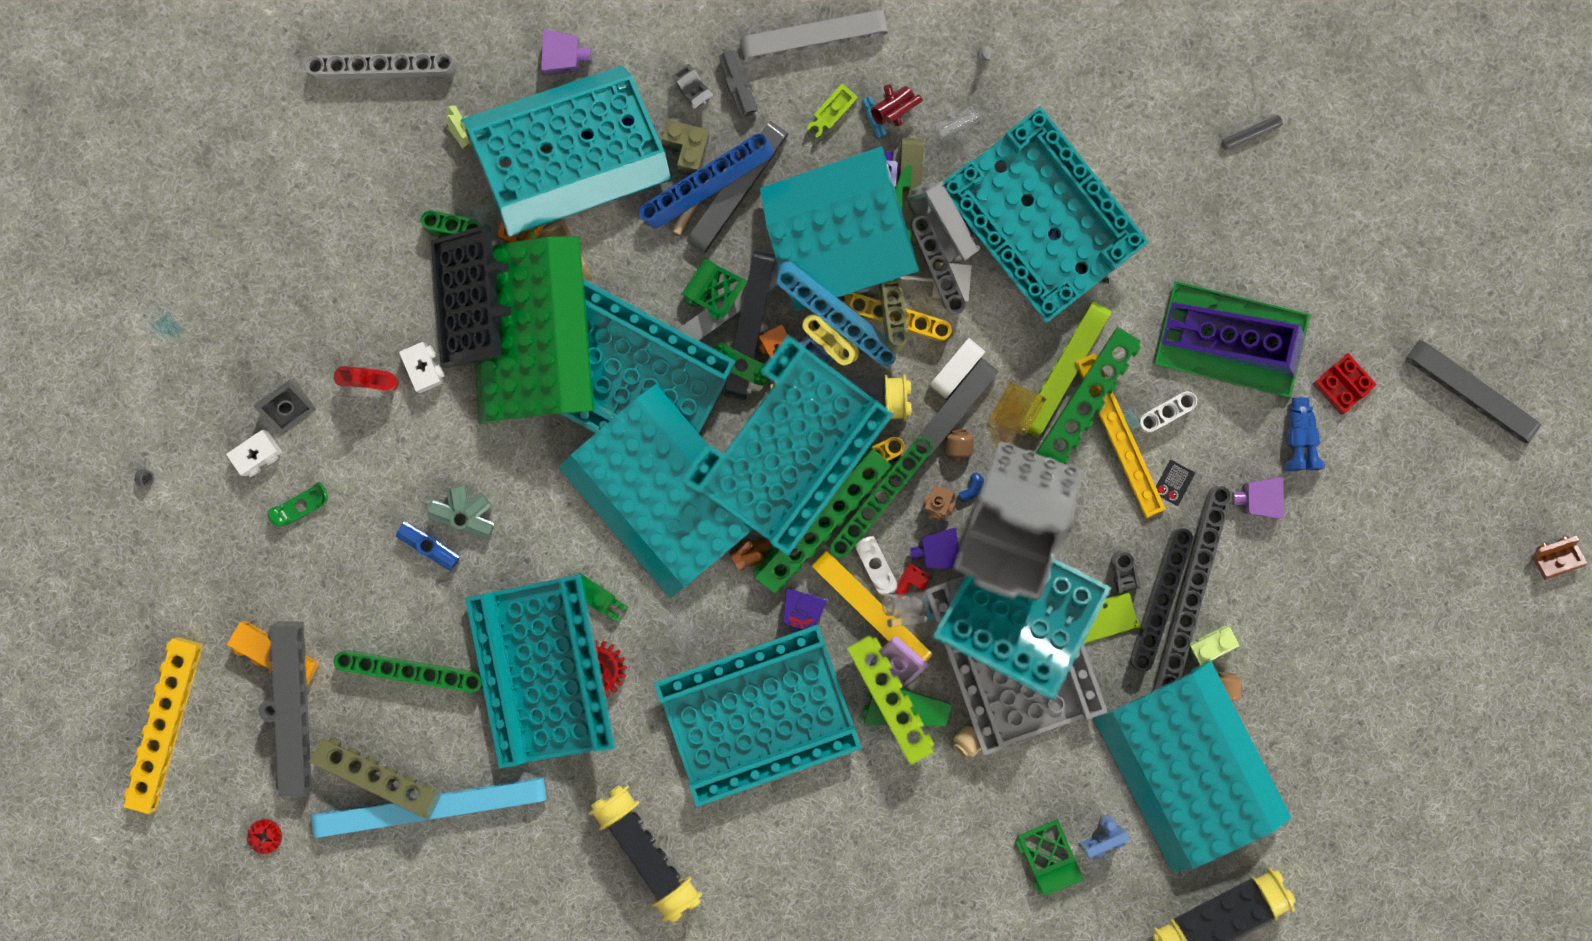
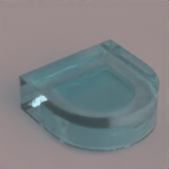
M1131 409L1122 412L1131 432L1141 426Z

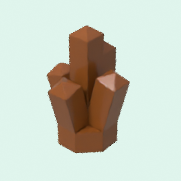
M745 538L729 554L741 572L748 567L760 564L766 557L763 552L773 547V544L767 538H757L754 541Z

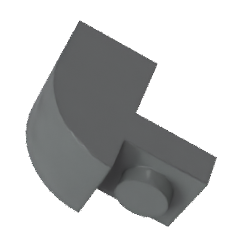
M689 64L671 76L693 109L706 104L709 98L713 96L709 88L703 84L695 69Z

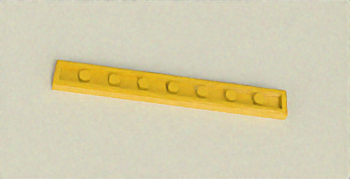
M1096 353L1075 362L1082 379L1097 358ZM1101 369V375L1106 377L1103 369ZM1097 384L1089 388V394L1092 396H1096L1101 392V387ZM1107 393L1103 399L1105 404L1098 413V416L1140 509L1147 519L1166 510L1114 393Z

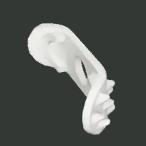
M875 537L862 538L855 545V548L876 590L883 596L894 593L897 589V582ZM872 558H879L881 560V566L878 569L870 568L869 562Z

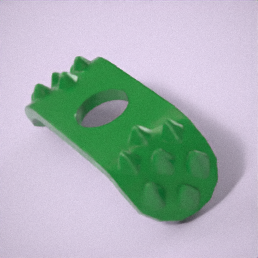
M722 342L714 347L715 350L735 361L738 359L746 360L748 367L745 371H738L734 364L732 373L759 386L769 382L770 378L761 372L766 364Z
M317 482L303 493L281 505L272 507L267 514L269 521L277 527H283L322 507L327 502V489L321 482ZM299 500L307 502V507L302 512L296 509V503Z

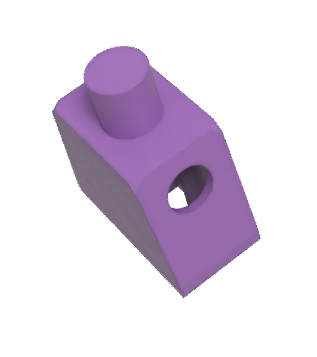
M543 30L541 70L544 75L577 72L579 70V61H591V48H580V41L577 36Z
M1283 477L1244 483V492L1232 493V504L1244 505V514L1275 519L1284 518Z

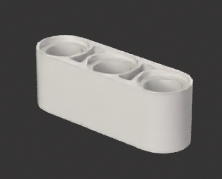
M968 338L929 386L946 399L985 351Z
M1188 391L1174 396L1139 416L1136 423L1137 428L1143 433L1159 429L1193 410L1197 405V397L1194 393ZM1183 396H1186L1190 401V405L1187 408L1181 404ZM1164 407H1168L1171 410L1169 418L1164 417L1162 414ZM1145 417H1149L1153 422L1150 429L1146 428L1143 424Z

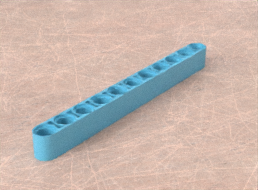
M544 778L438 794L440 798L429 820L545 801L547 796ZM392 802L318 813L310 816L313 838L428 820Z

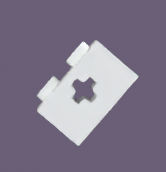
M421 342L399 352L416 392L422 393L444 383L442 377H444L443 370L440 365L436 366L433 359L436 357V354L431 345L428 346L425 342ZM421 362H424V363L428 364V365L425 367V370H426V371H423V370L419 369V368L422 367V363H421Z
M261 430L226 455L240 476L252 477L261 471L260 467L267 463L269 465L278 460L277 455L282 453L269 431ZM254 451H258V452H259V453L256 455V456H257V459L252 458V457L255 455Z

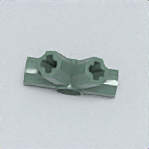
M466 486L446 489L448 504L437 500L432 501L427 514L428 518L489 540L495 522L480 517L492 507L491 503L481 492L468 501ZM460 513L466 517V523L463 526L456 523V517Z

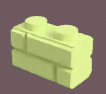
M1222 626L1198 638L1197 642H1191L1189 652L1195 664L1201 666L1239 647V643L1229 626Z

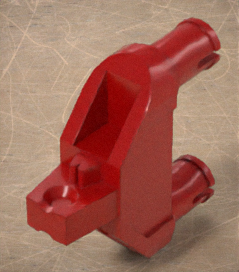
M341 366L334 372L335 383L343 387L351 386L391 391L397 389L399 385L395 375L388 371Z

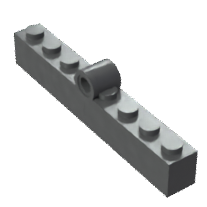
M277 621L270 626L268 631V639L271 641L269 660L272 662L270 681L273 683V693L270 698L261 703L258 712L264 721L272 722L275 726L273 744L276 747L274 764L277 768L275 785L278 789V796L304 797L312 790L311 763H309L310 741L304 621Z

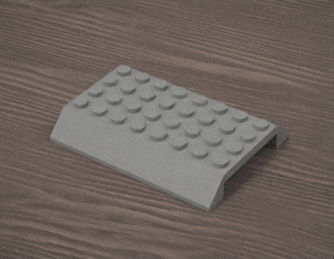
M966 575L943 582L926 590L938 626ZM945 644L984 756L1005 749V745L1082 718L1090 719L1108 712L1084 644H1082L1054 700Z

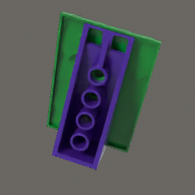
M1175 281L1155 365L1291 399L1310 314Z

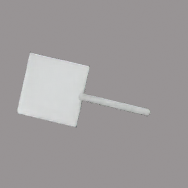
M935 262L936 270L943 266L942 262ZM949 263L964 300L968 301L972 265ZM910 275L901 277V279L934 282L930 277ZM946 278L942 280L941 288L948 289L951 286V280ZM933 283L932 298L941 299L935 283Z

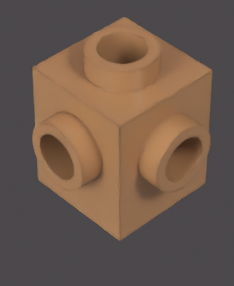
M936 485L933 486L930 495L927 494L923 502L928 518L934 521H946L948 515H953L956 506L953 503L955 500L954 491Z

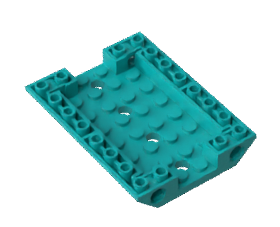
M623 65L461 119L476 159H479L491 187L494 203L508 237L671 181L664 149L635 81ZM626 117L631 118L634 124L625 126L622 123V119ZM589 131L593 134V138L585 140L581 134ZM543 145H549L553 150L549 154H544L540 151V148ZM508 159L511 162L510 167L502 168L499 165L500 160Z
M1041 106L1008 130L1003 138L975 160L971 159L944 180V184L941 185L945 187L964 221L1046 323L1149 243L1148 239ZM995 163H1004L1006 171L1003 173L997 172L994 168ZM1023 196H1030L1033 199V204L1029 207L1024 206L1021 202ZM1056 229L1060 233V238L1058 240H1051L1048 236L1049 230ZM1077 263L1086 265L1087 271L1085 274L1076 272L1075 266Z

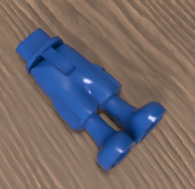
M1308 397L1292 398L1287 435L1288 446L1293 448V457L1284 464V471L1325 469V463L1319 458L1316 448L1320 445L1319 431L1316 428L1313 407H1310ZM1303 446L1307 448V461L1304 458Z

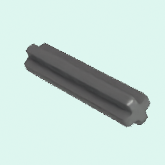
M1276 115L1224 138L1221 141L1222 146L1225 150H1229L1281 127L1283 121L1279 115Z

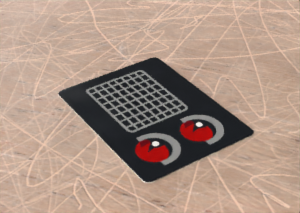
M1169 460L1156 485L1160 497L1178 506L1195 472L1173 460Z

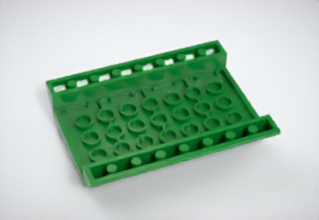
M544 237L493 246L494 258L500 263L508 262L509 268L508 272L498 273V279H496L497 301L500 303V306H512V315L502 317V322L499 323L501 357L474 362L479 425L500 423L499 421L594 411L580 237Z

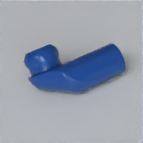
M973 473L970 476V487L958 493L962 503L980 495L984 485V478L979 473Z

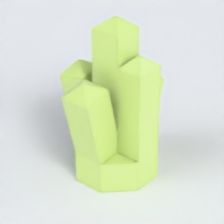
M448 106L445 119L448 124L447 129L457 139L462 149H467L471 147V144L461 122L463 117L456 106Z

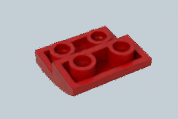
M1349 353L1342 356L1312 383L1341 415L1345 414L1356 402L1364 398L1377 385Z

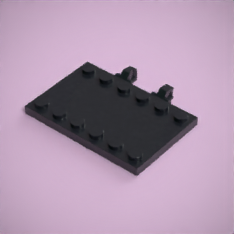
M489 225L479 226L431 240L441 368H450L501 357L499 323L502 322V317L512 315V306H500V303H498L496 279H498V273L508 272L509 268L508 262H497V259L493 256V236L491 226Z

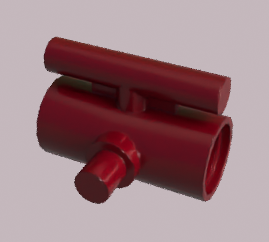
M889 84L883 87L885 92L884 100L873 106L870 111L872 118L879 125L894 121L895 126H901L903 124L901 118L903 114L920 104L923 99L920 95L915 96L913 91L907 86H903L895 92L892 89V85Z

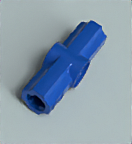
M405 521L400 526L395 536L416 549L421 555L427 556L449 571L455 567L461 556L439 542L435 537L428 535L408 521ZM426 540H430L433 544V548L429 552L424 549V542Z

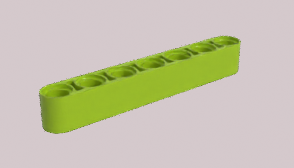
M1095 301L1090 303L1087 308L1088 311L1083 315L1077 329H1075L1069 339L1067 347L1064 348L1058 358L1056 366L1053 367L1047 377L1046 384H1043L1034 400L1035 403H1032L1023 419L1024 421L1019 426L1020 429L1037 439L1042 434L1079 370L1075 362L1087 356L1112 312Z

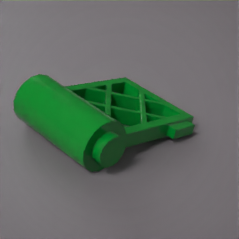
M704 258L681 294L684 296L682 300L692 307L694 304L709 310L708 315L718 320L720 317H725L747 281ZM723 274L724 281L717 284V280ZM738 282L734 289L730 290V284ZM724 287V293L717 296V290ZM712 293V299L703 302L707 295ZM724 300L725 303L723 304L721 309L718 310V302Z
M1058 819L1018 835L1019 840L1016 841L1020 853L1025 852L1036 878L1033 884L1038 895L1042 893L1046 897L1084 881ZM1056 825L1059 832L1056 842L1044 837L1047 828ZM1043 830V833H1042L1041 836L1038 835V834H1036L1037 832H1040V831ZM1034 835L1040 838L1036 850L1027 847L1024 840L1025 837ZM1060 837H1061L1062 842H1063L1064 845L1058 843L1059 840H1060ZM1043 839L1055 844L1050 856L1039 852ZM1057 845L1066 849L1069 858L1062 861L1053 858ZM1029 850L1032 851V852H1035L1033 858H1032V856H1031ZM1037 854L1049 858L1046 867L1037 870L1034 863ZM1051 860H1054V861L1057 862V863H1054V864L1050 865Z

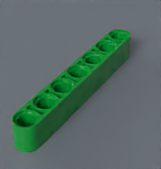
M920 436L911 444L831 544V552L835 557L843 558L849 554L928 457L933 449V443L930 438ZM918 442H927L929 449L926 452H920L917 449ZM906 458L913 459L915 467L912 469L905 468L903 460ZM898 475L901 478V484L897 486L892 485L889 480L890 476ZM876 493H886L887 501L879 502L876 498ZM866 508L871 509L874 517L871 519L865 518L862 513L863 510ZM851 525L858 526L860 534L852 535L849 527ZM836 543H845L847 550L844 552L838 551Z
M351 650L339 652L333 659L335 668L344 672L474 693L483 687L480 673L476 671ZM343 655H347L350 659L348 666L342 664L341 659ZM365 658L371 662L369 670L363 667V660ZM386 662H389L393 667L391 673H387L384 670ZM407 666H411L414 669L412 677L407 676L405 673ZM428 669L435 672V679L433 681L429 680L426 676ZM449 673L456 675L457 681L455 684L448 682L447 677ZM471 676L476 677L478 680L476 688L469 685V678Z

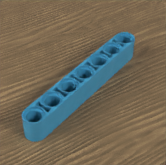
M791 262L780 264L777 273V283L782 289L880 365L890 366L896 361V353L887 348L883 333L832 295ZM789 273L792 276L787 278L784 277L782 274ZM802 286H806V287H808L809 289L806 290V291H803V290H800L799 288L802 287ZM821 299L824 300L825 303L820 304L816 301ZM838 312L842 315L837 317L834 316L833 313ZM852 325H855V326H857L858 328H857V329H851V328H849V327L852 326ZM872 338L874 341L868 342L866 339ZM884 351H889V352H891V353L886 355V354H883L882 352H884Z

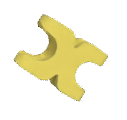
M816 314L805 318L803 322L805 332L815 342L823 346L825 351L841 365H847L858 359L860 354L859 348ZM815 320L820 324L819 329L814 325ZM844 349L848 350L849 357L843 354Z

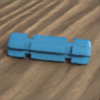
M871 96L864 98L862 104L864 109H866L865 112L871 127L874 128L875 137L881 138L886 135V130L884 126L877 124L872 118L870 110L875 105Z

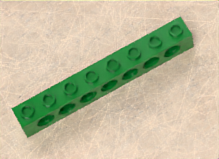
M1118 326L1115 328L1035 454L1052 458L1066 465L1070 458L1067 454L1071 448H1077L1082 439L1079 437L1083 430L1087 431L1094 420L1091 417L1095 411L1098 413L1101 411L1105 404V401H1103L1107 393L1111 394L1116 388L1117 383L1115 380L1119 374L1121 376L1125 374L1129 367V364H1127L1131 356L1135 357L1140 351L1141 346L1139 343L1141 341ZM1117 347H1122L1125 351L1121 359L1113 357V351ZM1104 366L1112 367L1113 373L1110 377H1103L1101 375V369ZM1094 384L1101 387V392L1096 396L1089 394V388ZM1080 403H1087L1089 405L1087 413L1080 414L1077 412V407ZM1070 421L1077 423V429L1074 432L1065 430V425ZM1056 440H1063L1066 443L1065 448L1062 450L1054 449L1053 444Z
M870 445L805 532V534L808 532L814 533L813 537L806 540L803 539L804 535L794 547L799 549L796 555H787L775 546L753 570L755 578L774 594L778 589H783L788 582L787 579L792 574H796L802 568V563L816 553L819 544L826 542L831 536V531L836 526L839 527L845 521L846 515L859 506L861 498L865 494H870L875 488V483L889 473V468L892 466L889 461ZM866 468L872 469L870 475L862 476V472ZM850 485H857V489L855 491H847ZM835 501H843L839 508L833 507ZM823 516H827V517H828V520H827L826 523H824V524H819V523H818V520H819L821 517H823ZM779 564L785 565L781 571L774 570Z

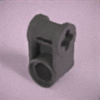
M1125 551L1115 552L1112 555L1111 563L1118 594L1133 588L1139 590L1140 580L1133 556ZM1125 555L1127 557V564L1120 567L1118 559L1120 556Z

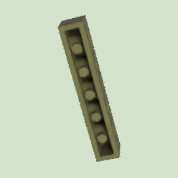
M332 738L329 741L320 740L309 763L429 820L440 798V795L435 793L436 788L426 783L422 787L416 784V778L407 774L403 778L397 775L399 770L389 765H386L385 768L378 766L380 761L370 756L364 759L359 756L361 752L351 747L345 750L341 748L342 743ZM338 754H342L341 762L335 764V757ZM361 763L360 771L354 773L353 767L355 764ZM379 772V780L372 782L373 774ZM398 781V789L392 792V783ZM417 790L418 797L411 801V792Z

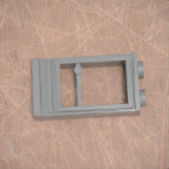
M930 181L925 185L921 184L912 189V194L906 200L915 215L923 214L931 220L948 262L953 259L955 262L960 259L964 261L981 249L978 244H974V238L970 237L969 229L945 187L941 186L944 184L942 181L937 183ZM919 219L918 221L924 229L926 221L925 219ZM929 239L930 242H931V244H932L933 247H934V244H935V243H934V240H933V239Z

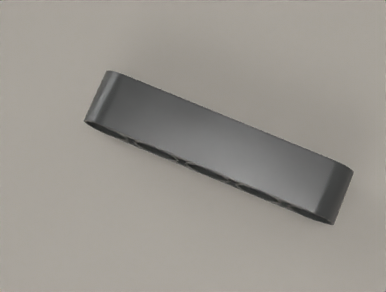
M916 214L910 220V227L941 300L950 313L959 314L965 309V300L932 222L925 215ZM919 219H925L926 226L923 230H917L915 227L916 221ZM927 239H933L935 243L934 247L930 250L924 248V242ZM938 258L942 259L943 266L937 270L933 269V261ZM949 278L951 286L948 289H942V280ZM953 298H958L960 301L959 306L954 309L950 308V301Z

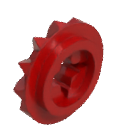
M258 820L247 831V841L250 849L256 851L257 854L272 853L281 844L282 831L278 824L272 820ZM266 831V836L270 840H266L261 844V837L257 834H262Z

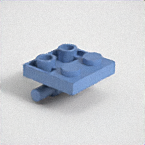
M1102 815L1100 817V824L1104 832L1080 842L1082 850L1089 858L1093 857L1096 859L1106 854L1105 851L1111 848L1114 850L1126 845V841L1130 840L1127 832L1119 825H1116L1115 820L1109 815Z

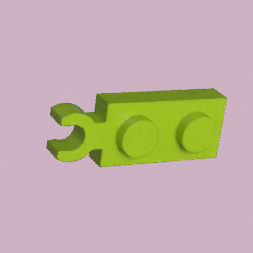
M842 83L814 114V118L817 121L809 123L806 130L809 132L812 128H817L818 133H816L815 138H820L823 128L826 127L830 131L858 100V97Z

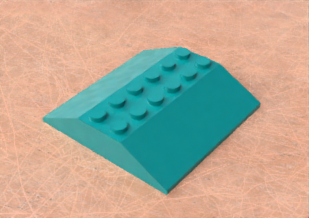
M882 146L760 188L766 226L778 267L784 262L795 264L836 298L919 271ZM789 273L782 274L784 277L787 278L792 276ZM802 286L799 289L806 291L809 288L806 286ZM789 294L795 311L807 308ZM819 299V300H817L816 302H817V303H823V302H825V301Z
M1054 558L1040 599L1018 593L1013 598L977 585L975 578L967 574L933 638L1054 700L1111 587Z

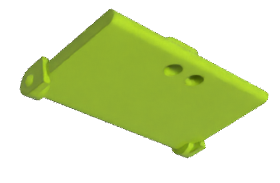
M1129 592L1105 599L1083 644L1129 630L1140 629V623L1138 618H1136Z

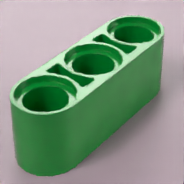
M433 210L424 212L420 219L424 230L428 234L437 237H444L482 226L475 219ZM430 220H437L434 226H427ZM452 224H457V225H458V227H457L455 230H453V231H449V230H448V228H449L450 225H452Z

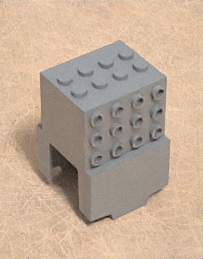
M1000 441L954 568L974 577L977 585L1013 598L1018 593L1040 599L1057 546H1062L1067 534L1083 471L1074 466L1059 463L1052 458L1037 455L1033 451H1026L1015 447L1013 444Z

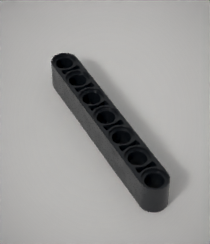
M755 250L734 344L735 350L753 359L756 354L776 258L773 254ZM738 359L735 362V367L738 371H745L748 364L746 360ZM731 372L726 383L724 396L746 400L750 381Z
M1178 528L1170 534L1130 657L1131 666L1138 671L1146 672L1153 666L1193 543V534L1188 529ZM1180 532H1183L1186 536L1183 544L1177 541V535ZM1173 553L1179 555V561L1175 565L1170 561V556ZM1167 573H1170L1173 578L1172 583L1166 585L1163 580ZM1160 594H1164L1166 602L1160 606L1157 603V597ZM1154 614L1159 616V623L1156 626H1152L1150 623V618ZM1151 635L1153 642L1150 646L1146 647L1143 640L1145 636ZM1143 655L1146 658V664L1143 667H1139L1137 659Z

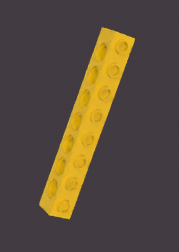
M177 637L171 638V641L166 645L165 653L167 656L165 662L160 666L159 674H161L159 683L154 687L153 695H155L153 704L149 706L147 712L149 719L141 733L143 740L135 754V758H137L136 765L130 772V786L126 789L123 796L125 808L146 814L155 812L157 809L203 644ZM178 656H180L183 659V665L181 667H179L176 663V659ZM172 677H174L177 680V686L175 688L172 687L170 684V680ZM166 698L171 701L170 709L165 707L164 701ZM160 719L165 722L164 730L158 725ZM154 740L159 743L158 751L152 746ZM148 761L153 764L152 772L147 769ZM142 782L147 786L146 793L141 790Z

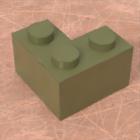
M667 119L662 137V145L664 149L680 152L677 164L678 173L689 176L702 168L710 139L709 130Z

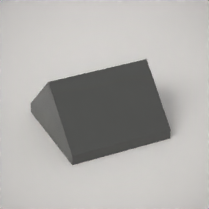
M291 380L282 384L254 405V408L280 434L316 409L299 384Z

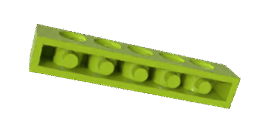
M868 635L848 646L847 649L910 765L934 753L931 748L934 746L930 735H924L921 727L924 726L918 714L914 716L910 708L914 707L908 695L903 697L900 691L903 686L897 676L892 677L889 671L892 666L888 658H882L878 651L882 647L877 638L872 639ZM868 654H874L877 657L876 663L872 666L865 663V657ZM879 673L887 675V682L883 685L875 682V677ZM891 692L896 693L898 696V700L894 704L886 702V696ZM906 712L908 720L905 723L897 722L896 717L898 713ZM915 731L919 734L918 740L913 743L907 741L908 733Z

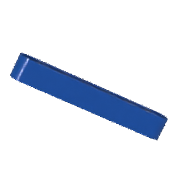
M763 134L751 136L646 202L639 210L640 217L653 229L663 226L770 159L774 153L772 144Z

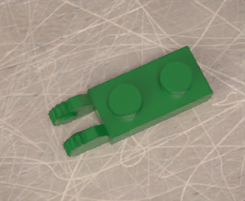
M579 573L581 575L586 604L619 623L621 620L619 615L610 611L608 607L611 603L624 611H627L629 607L616 599L615 595Z

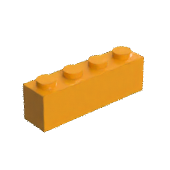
M247 621L239 622L227 645L232 648L231 651L233 653L251 658L250 662L259 667L265 666L270 669L269 673L271 674L272 662L269 660L271 641L268 639V633ZM305 655L308 686L320 663Z

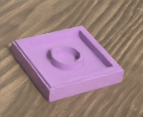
M896 635L879 651L882 658H888L892 666L889 671L892 677L897 676L903 686L902 688L909 685L928 666L924 659ZM876 655L871 660L874 664L877 661Z

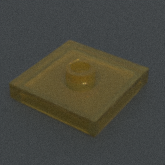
M1010 382L989 419L1025 436L1046 398Z

